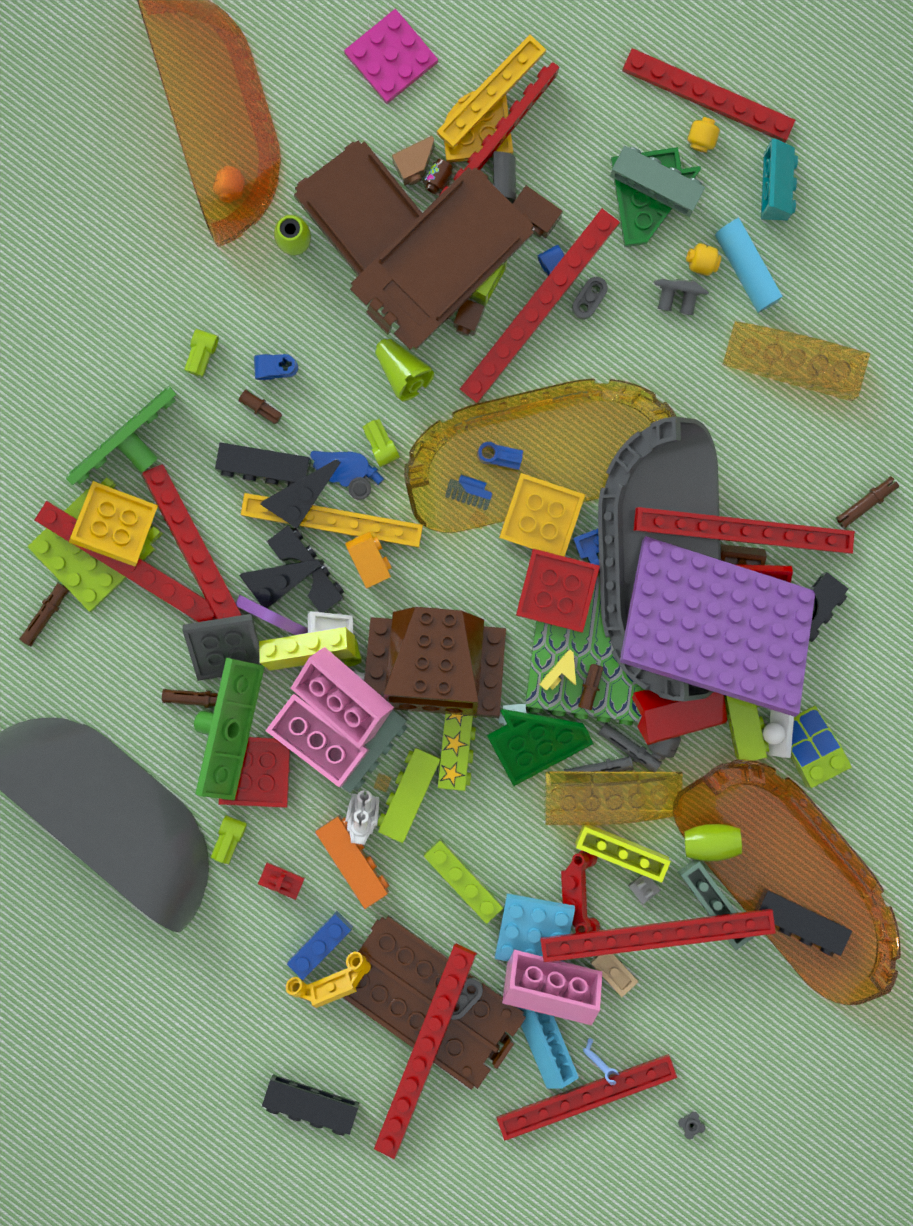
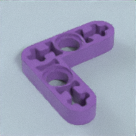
M239 595L236 601L237 607L294 635L308 633V628Z

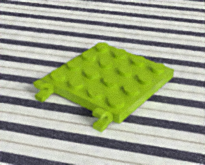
M108 477L101 482V484L113 489L117 486ZM90 487L65 512L78 519ZM153 526L148 531L139 556L144 561L156 550L152 544L163 535L157 527ZM47 528L27 546L89 612H92L127 578Z

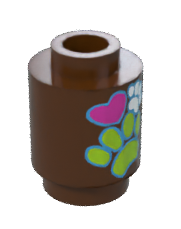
M437 159L436 162H433L423 181L426 185L425 189L435 195L441 193L453 174V166L443 159Z

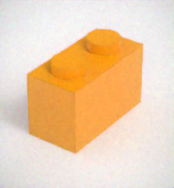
M368 532L345 543L366 589L391 577L388 570L392 569L387 556L382 558L379 552L383 548L377 536L373 538L371 533Z

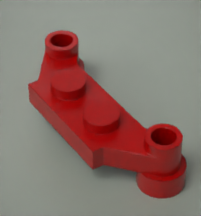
M582 850L573 856L567 869L561 871L562 903L575 906L572 925L575 927L576 933L600 930L599 921L593 917H587L585 872L587 868L593 867L597 863V856Z

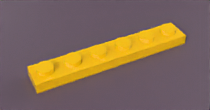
M529 35L437 130V135L454 149L546 53V49L534 37Z

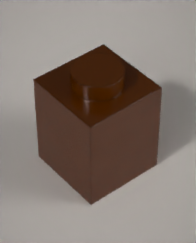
M468 299L459 308L454 320L456 332L464 336H469V334L475 335L485 306Z

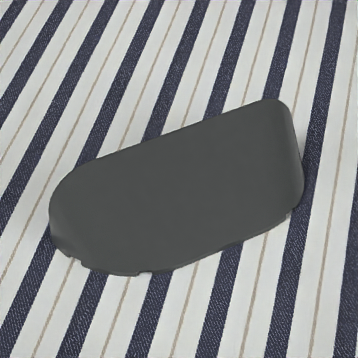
M675 416L655 421L643 431L636 432L618 450L606 471L609 476L605 488L600 490L598 503L601 616L606 638L610 637L614 648L612 651L613 656L623 671L636 684L665 699L692 701L705 699L713 691L620 663L641 544L644 537L647 536L721 560L720 540L634 531L635 509L637 507L720 516L718 460L711 434L702 422L696 419Z
M37 718L17 723L0 732V791L149 918L174 932H181L194 918L202 903L209 875V857L205 838L195 822V817L187 806L110 739L88 725L64 718Z

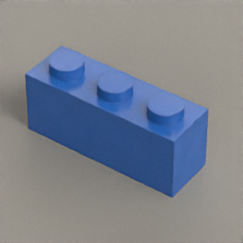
M336 911L288 960L287 965L304 980L348 935L353 926Z

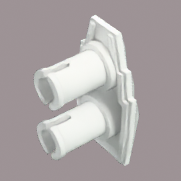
M364 790L358 794L352 793L345 822H348L347 831L350 832L351 843L365 845L369 835L373 834L374 827L377 826L379 797L372 796L369 791L366 792V795H364Z

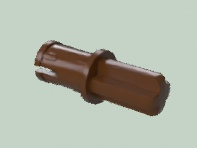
M247 389L239 397V402L255 411V415L259 414L273 424H277L280 421L282 413L267 404L265 399L261 400Z
M590 665L586 682L582 684L584 689L578 707L592 711L596 693L600 691L598 686L604 670L602 666Z

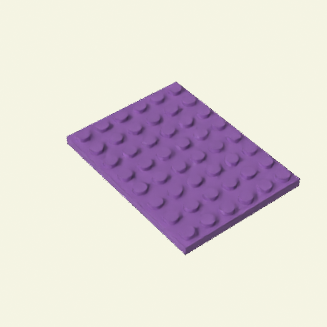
M645 536L641 544L620 663L796 717L800 713L815 593L811 589Z

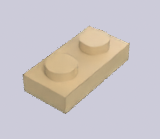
M614 954L596 956L590 961L596 970L602 971L604 979L621 997L638 983V980Z

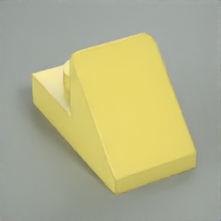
M568 650L538 684L547 691L549 687L553 690L561 681L559 678L561 674L573 685H576L574 652Z

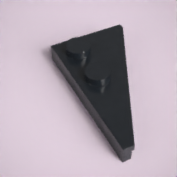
M335 459L263 500L260 505L297 529L341 461Z
M313 559L300 563L247 571L239 576L259 603L269 609L325 562L323 559Z

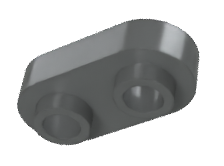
M590 278L576 297L572 311L577 318L585 320L594 314L608 290L607 283L603 278ZM592 287H598L600 292H592ZM585 305L588 310L582 312L579 307Z
M467 978L458 1000L460 1008L454 1010L451 1019L462 1018L481 998L483 986L478 979ZM472 985L476 988V991L469 993L467 987Z

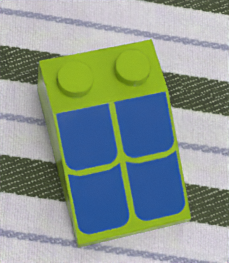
M815 705L794 717L791 759L806 787L813 788L852 768L840 743Z

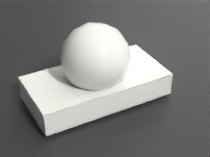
M312 611L308 613V633L346 627L353 633V616Z
M771 710L770 723L763 730V738L769 745L767 755L791 758L794 716Z

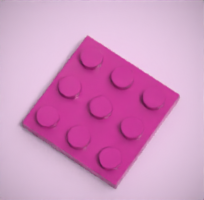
M396 8L344 50L347 58L386 104L391 102L438 63V58Z

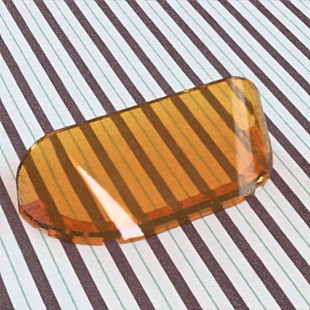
M137 0L204 219L217 247H220L241 237L243 232L262 218L270 206L279 184L280 146L250 47L235 21L227 12L210 0Z
M734 760L730 763L719 764L677 794L673 804V814L676 825L683 837L684 831L705 824H725L740 828L742 839L741 855L722 861L704 862L746 912L755 910L765 888L852 930L842 955L839 956L834 953L833 957L821 952V947L814 943L811 947L800 942V936L792 933L790 937L779 932V926L775 925L776 934L766 935L809 987L826 999L843 1005H860L891 992L898 976V971L895 969L896 960L901 957L900 936L891 906L886 907L881 896L884 889L873 872L800 786L789 777L781 778L775 774V768L764 763L752 760Z

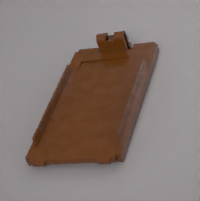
M358 140L346 146L342 153L309 178L305 177L298 182L297 187H295L297 192L294 194V198L357 276L422 214L365 141L360 143Z
M468 167L351 282L352 287L350 290L366 306L369 304L366 314L387 335L391 332L392 324L395 322L399 328L394 332V335L409 350L412 348L417 350L533 236L534 232L531 229L534 225L525 213L522 214L488 180V176L481 169L478 170L475 167L471 170Z
M388 915L386 919L384 917H381L380 920L377 919L371 928L373 931L358 951L371 964L370 971L364 974L356 986L357 992L342 998L414 1048L449 958ZM469 973L468 978L478 979L477 977ZM479 980L483 986L481 998L462 1018L451 1019L434 1061L437 1066L471 1090L474 1087L478 1089L490 1072L491 1068L484 1064L487 1058H490L494 1065L493 1067L498 1069L514 1045L512 1038L508 1034L514 1036L526 1019L522 1009L503 1004V996L481 980ZM470 985L467 987V991L474 993L476 988ZM458 1003L456 1005L455 1010H458L460 1008V1005ZM499 1041L503 1044V1046L501 1047V1049H500V1045L497 1044Z

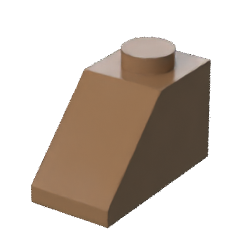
M433 136L392 155L393 164L404 186L409 183L414 185L425 176L435 147Z

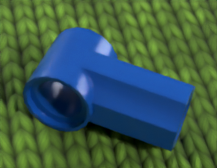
M485 442L479 447L477 457L483 464H493L519 470L523 450ZM486 447L491 448L494 452L493 458H484L482 449Z

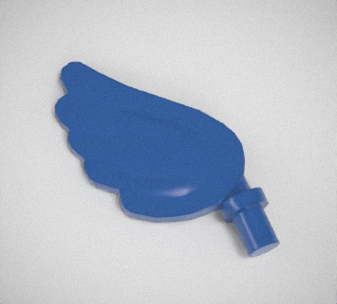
M312 451L310 454L311 458L315 461L313 467L316 470L335 459L341 461L329 480L331 483L340 482L341 486L348 487L354 478H365L366 476L371 478L377 485L384 481V478L377 472L378 469L376 467L372 468L367 458L362 454Z

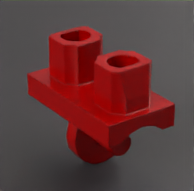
M267 862L258 884L296 900L305 878Z

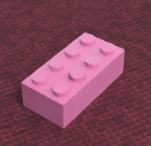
M325 647L309 657L290 688L359 749L374 738L394 708Z
M297 694L291 696L265 730L338 787H342L370 750L365 745L360 749Z
M514 949L506 967L502 1003L592 1025L600 1011L602 971L562 961L543 962L542 956Z

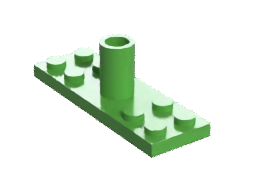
M170 386L166 387L71 470L66 477L69 483L74 485L77 482L80 485L90 476L88 471L93 467L96 470L107 461L106 456L116 447L141 473L150 467L158 458L134 431L144 422L150 424L159 416L157 411L160 408L164 407L167 409L176 401L174 398L176 392Z
M226 658L214 713L201 711L196 715L194 719L195 730L198 733L209 736L195 795L235 800L265 668L263 665Z

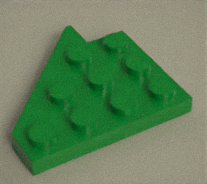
M678 147L641 153L648 158H657L661 161L662 165L668 168L678 169L683 176L689 179L696 178L701 170L700 166L681 169ZM619 156L611 157L612 168ZM614 179L624 247L647 244L672 208Z
M502 709L500 712L507 724L487 734L513 787L594 744L583 723Z

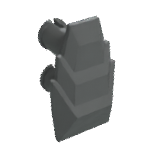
M658 279L653 282L662 288L658 309L672 311L675 291L681 290L684 296L680 313L694 315L697 295L709 294L705 288L693 279L688 281L681 279Z

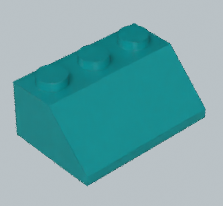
M778 139L770 141L763 156L761 219L788 221L796 210V200H793V191L795 192L797 187L794 169H797L798 156L795 155V147Z

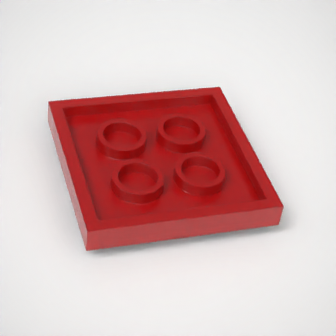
M533 549L516 616L583 633L600 566Z
M249 737L235 800L219 799L218 805L287 808L291 750L275 738Z

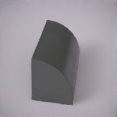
M494 151L493 185L512 204L516 200V158L513 154Z

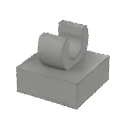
M640 875L628 885L642 905L661 891L651 878Z

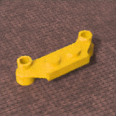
M352 952L346 959L348 968L310 984H306L298 977H292L286 983V992L295 998L299 997L312 1003V1006L318 1008L357 992L356 986L364 974L370 971L371 964L361 953Z

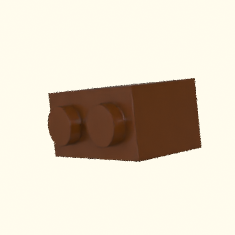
M527 185L513 202V205L522 214L525 213L532 220L534 227L531 230L537 237L543 236L546 239L562 217L563 211Z

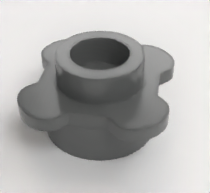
M691 1112L678 1121V1125L683 1128L684 1136L687 1139H693L694 1135L705 1131V1125L700 1122L697 1112Z

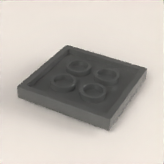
M252 614L183 625L182 631L198 681L222 677L226 658L262 665L260 664L259 640Z

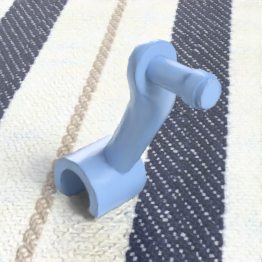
M589 1038L586 1048H583V1052L605 1073L607 1082L610 1085H615L616 1082L610 1080L609 1075H619V1073L613 1068L610 1069L600 1057L590 1050L593 1039Z

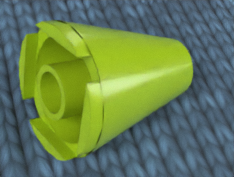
M383 339L376 345L375 354L395 396L400 401L404 402L420 394L417 391L422 386L426 389L435 375L430 366L393 339Z

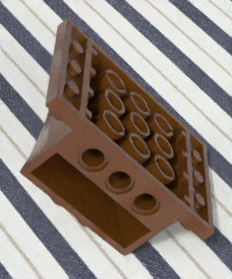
M412 607L394 611L392 619L370 617L364 681L394 707V710L499 718L506 628L484 626V619L462 610Z

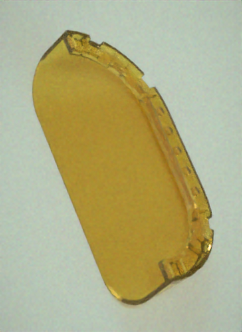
M595 379L575 380L461 408L452 413L453 418L443 423L438 420L420 435L409 451L410 458L408 463L405 464L404 478L413 515L426 528L444 533L461 532L505 521L520 473L585 494L583 502L599 499L600 490L605 488L609 476L606 471L623 444L636 432H641L651 426V423L664 418L675 417L676 414L667 402L662 403L656 399L654 392L637 384L610 379L608 384L595 383ZM485 442H492L496 445L523 450L520 469L515 470L481 463L477 457L479 447ZM486 447L482 449L484 458H493L494 452L491 448ZM463 475L485 482L484 490L492 492L491 500L467 493L459 482L460 476Z

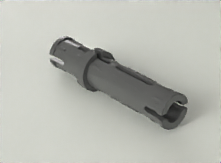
M607 722L599 731L598 735L633 758V762L640 763L653 774L662 764V761L648 753L645 747L638 746Z
M628 756L615 760L608 758L605 762L564 769V775L567 784L604 775L611 777L614 776V773L632 771L634 769L632 759Z

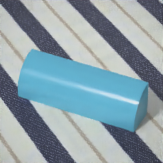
M738 217L721 228L715 234V237L757 313L778 303L783 296Z
M520 1008L524 1011L523 1015L526 1016L521 1027L546 1088L562 1089L579 1078L554 1016Z

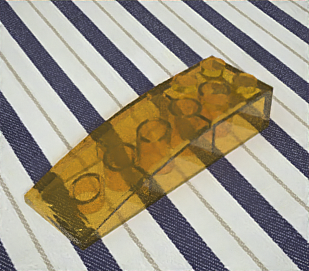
M735 321L722 365L853 401L859 397L870 353L797 333Z
M545 771V825H609L680 816L683 773Z

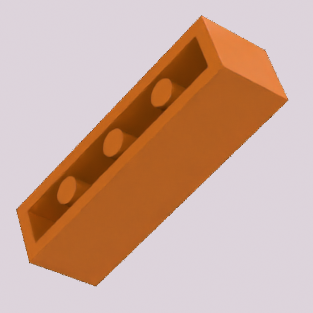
M338 815L318 828L315 833L364 909L386 896L389 892L387 888L390 885L383 875L379 877L375 871L377 865L371 856L366 857L362 850L365 848L364 845L351 843L350 832L347 831L348 822H345L346 817L342 819Z

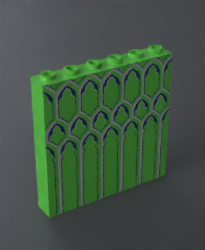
M600 578L596 579L583 633L536 621L525 704L526 707H529V712L542 713L543 709L552 710L551 715L565 716V712L574 713V718L588 719V715L597 716L596 721L609 723L610 719L613 718L620 719L619 724L633 726V721L640 722L642 715L636 707L632 696L634 692L645 689L636 684L623 671L612 654L614 648L610 637L606 638L602 624ZM568 650L574 652L576 685H573L562 674L559 676L561 681L553 690L549 687L546 691L538 685ZM596 664L602 666L604 670L598 686L600 691L596 693L591 711L578 707L584 689L582 684L586 682L590 665Z

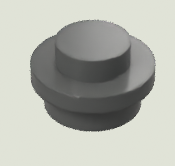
M356 477L349 483L348 490L354 499L363 500L369 496L371 485L367 479Z

